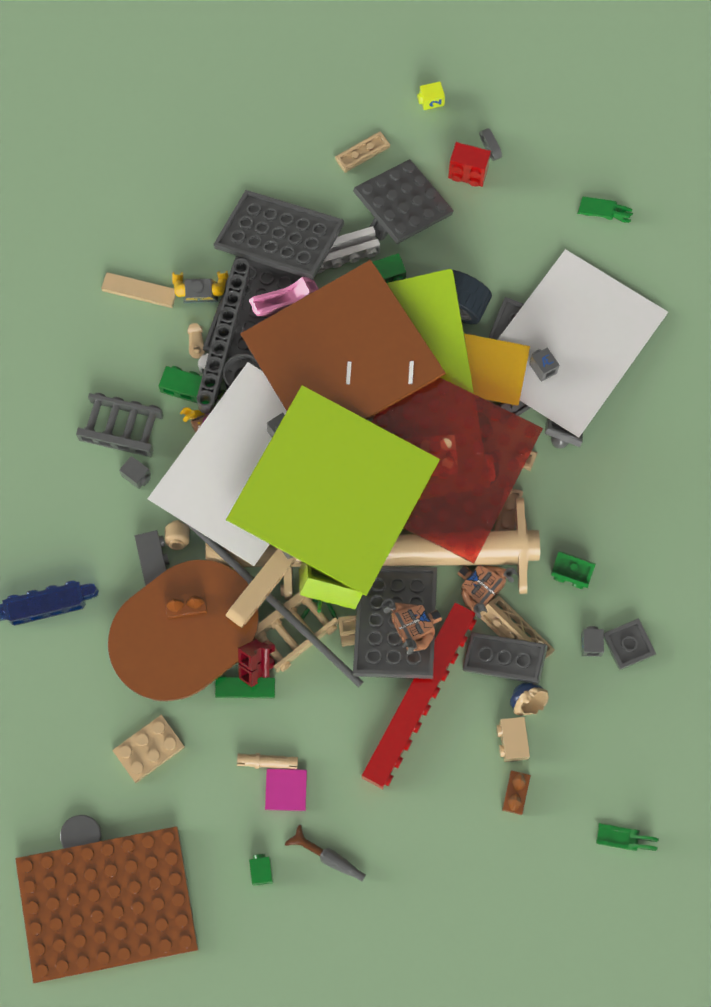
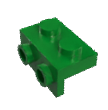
M559 551L551 576H554L553 579L558 582H571L572 586L583 589V587L588 588L596 563Z

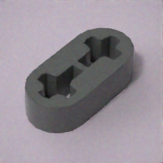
M487 128L480 131V139L485 149L491 151V160L495 161L502 158L501 149L491 130Z

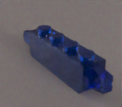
M68 581L65 585L58 587L51 585L42 591L31 590L21 596L10 595L7 599L2 600L3 604H0V621L7 620L10 624L16 626L82 610L86 605L85 600L97 597L99 590H97L95 584L81 585L80 582Z

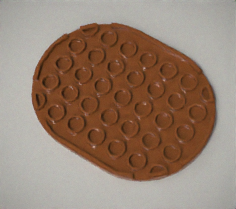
M191 560L167 569L134 594L116 613L108 635L110 661L120 680L140 696L155 701L168 702L182 700L197 694L238 662V648L254 640L259 622L258 609L242 628L226 617L231 606L249 585L246 580L235 570L222 563L210 560ZM204 592L207 613L167 618L164 598Z

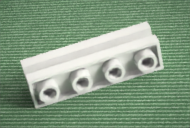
M374 227L338 236L318 273L324 272L325 269L338 268L345 263H355L362 258H372L379 254L380 243L375 237Z

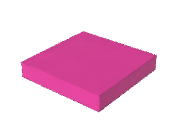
M267 769L265 810L306 811L307 770Z

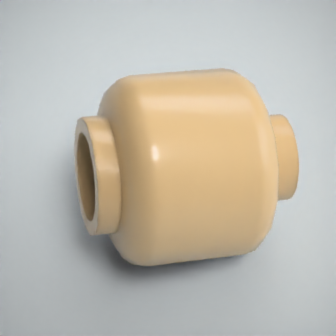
M175 520L165 527L164 541L171 549L181 550L189 544L190 528L187 524L180 520Z

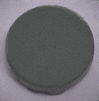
M76 815L69 818L62 826L60 832V841L63 848L100 842L102 838L99 824L87 815Z

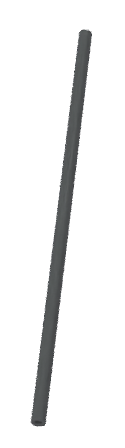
M189 526L249 584L254 577L215 541ZM271 593L268 595L266 600L358 688L363 684L364 681L359 677L353 676V671Z

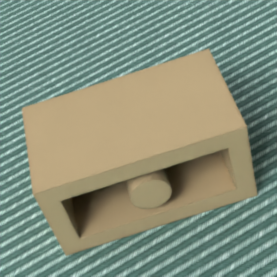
M525 717L501 719L499 725H496L497 737H501L502 745H499L500 757H504V762L528 760L530 753Z

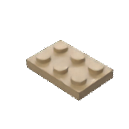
M160 715L112 751L134 782L137 783L185 747L164 717Z

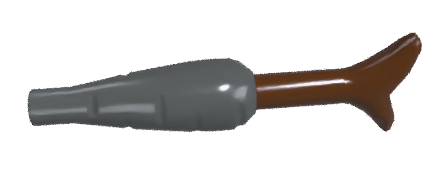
M302 825L297 827L296 835L285 842V846H303L320 856L321 862L325 865L355 877L362 882L366 877L365 873L359 871L330 848L322 849L307 840L303 835Z

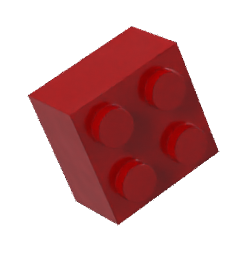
M456 142L450 159L448 178L455 182L469 183L474 187H483L489 168L491 151Z

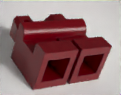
M255 639L238 648L239 679L251 687L258 684V678L270 677V669L274 668L275 665L274 658L269 656L270 653L275 651V645L272 642L266 640L261 643Z

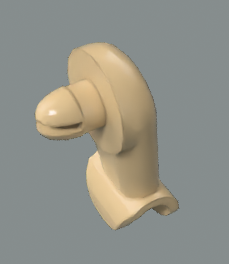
M193 323L189 325L187 331L189 334V354L191 357L199 359L205 354L203 350V330L199 324Z

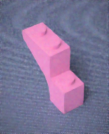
M301 277L298 281L284 289L254 296L249 302L257 316L270 317L319 288L314 280Z

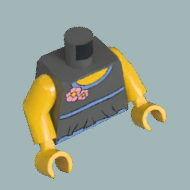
M218 271L217 282L213 279H185L184 283L183 272L179 275L173 272L172 283L174 284L175 294L177 297H183L184 303L218 302V296H222L225 291L226 282L229 277L228 271L225 273Z

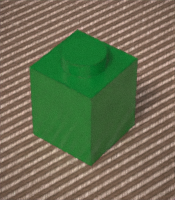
M265 854L253 855V859H249L252 885L273 883L270 857H266Z

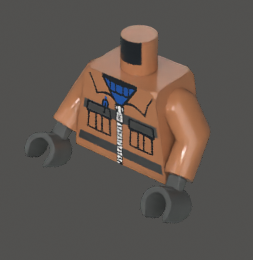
M464 565L457 574L465 580L461 586V595L465 606L475 612L478 618H481L480 612H488L485 606L505 586L507 581L505 579L507 578L509 582H514L511 575H518V573L512 567L505 569L489 565H478L472 572Z
M386 598L381 603L387 606L384 609V613L393 612L391 613L392 622L404 643L402 647L407 649V654L410 655L413 651L427 649L435 635L433 624L442 621L439 611L435 610L427 614L423 605L396 603L393 599Z

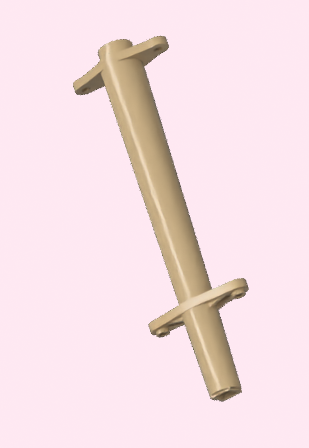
M519 497L515 498L516 530L399 535L383 566L517 565L519 594H527L528 561L540 560L539 530L527 529L524 498ZM205 543L206 560L219 562L231 567ZM269 545L255 566L221 546L242 567H263L278 549ZM298 559L283 576L284 585L280 586V592L285 600L293 597V567H300L302 561Z

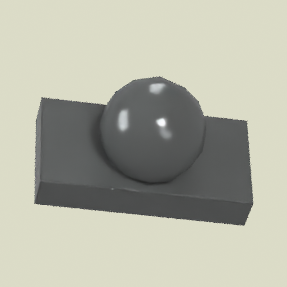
M547 419L545 434L551 436V442L554 447L565 448L569 443L578 447L581 446L583 433L578 438L555 422Z

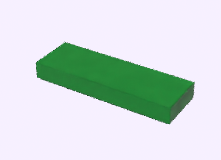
M218 677L215 685V698L275 699V678H258V684L251 687L239 679V677Z

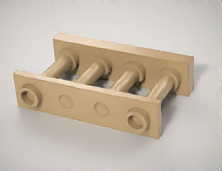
M299 591L285 602L283 606L314 634L297 613L299 606L302 604L306 605L323 625L314 635L321 639L326 634H332L337 629L338 619L335 617L329 621L322 611L320 613L317 612V605L312 601L313 598L301 596ZM275 610L258 624L254 640L257 639L263 643L269 640L266 637V632L270 629H276L293 650L284 658L276 648L274 652L270 653L277 662L274 665V669L278 673L280 670L282 672L287 670L291 666L290 662L313 644L307 639L299 646L282 625V620L285 617Z

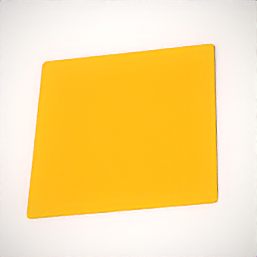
M464 334L475 398L518 406L530 346Z

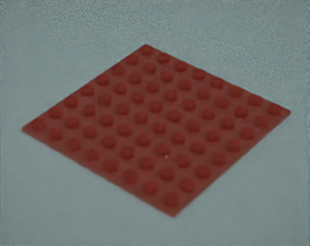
M438 378L375 414L372 423L440 459L403 528L474 564L543 428L459 386ZM445 438L449 439L452 442V446L450 449L447 447L444 441Z

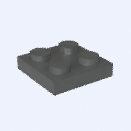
M639 618L604 633V640L619 671L656 654Z

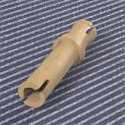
M238 753L237 766L255 767V769L268 767L297 770L298 757Z

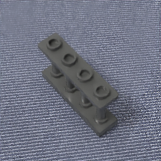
M89 393L88 398L93 403V408L87 427H84V429L78 427L76 435L78 440L152 457L154 450L148 441L155 418L163 419L162 410L155 405H149L148 407L137 401L127 402L119 397L109 398L102 393ZM101 405L112 408L105 431L102 433L94 430ZM119 410L130 412L121 437L113 436L112 434ZM137 414L148 416L142 438L139 441L130 438Z

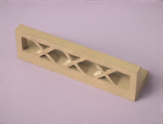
M497 596L485 606L488 611L487 613L481 611V619L499 637L546 644L548 648L545 659L555 651L500 596ZM497 603L499 606H501V607L503 608V610H501V609H500L497 605H495V604Z

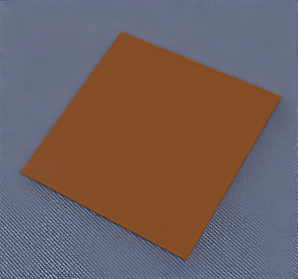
M371 260L240 333L286 411L303 385L367 420L446 374ZM410 361H414L412 384H408ZM348 362H351L350 384H346Z

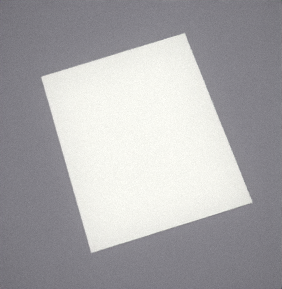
M565 249L497 340L530 346L520 401L579 438L668 314V311ZM548 347L560 366L557 374L541 382L529 363L535 351Z
M247 362L147 498L253 566H255L270 544L226 521V518L272 439L267 432V422L282 412L284 414L287 412L262 370Z

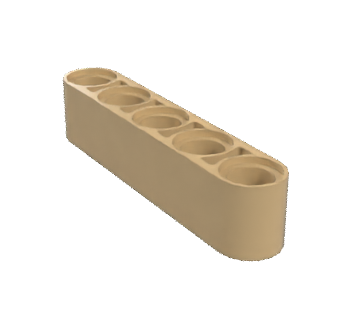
M277 549L231 606L226 617L242 628L297 559L294 557L287 559L282 550Z

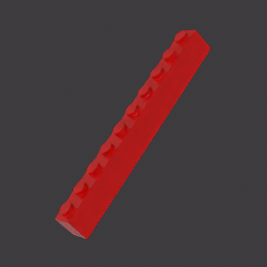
M456 602L454 603L435 639L433 679H413L362 774V779L382 790L385 785L389 787L394 777L391 773L394 768L398 769L403 761L401 755L404 750H409L413 742L410 739L413 732L418 733L422 725L419 722L422 715L427 716L431 708L429 702L432 698L436 699L441 689L438 687L441 680L445 682L450 673L447 670L450 663L454 665L459 656L456 653L459 646L464 647L468 639L465 636L467 631H472L477 622L474 619L475 612Z

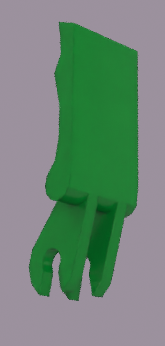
M583 196L577 214L598 216L608 220H612L614 217L621 222L629 223L631 219L627 218L633 215V209L619 205L616 201Z
M601 823L598 825L596 844L637 851V849L656 851L658 849L655 846L638 844L639 840L659 841V838L639 836L640 830Z

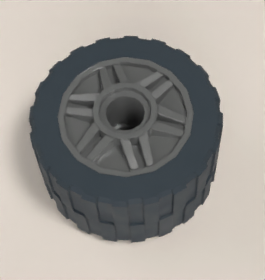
M452 270L454 272L462 322L471 325L478 324L492 298V293L487 286L476 278L463 272Z

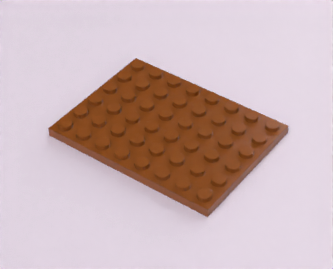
M178 826L15 858L33 983L198 950Z

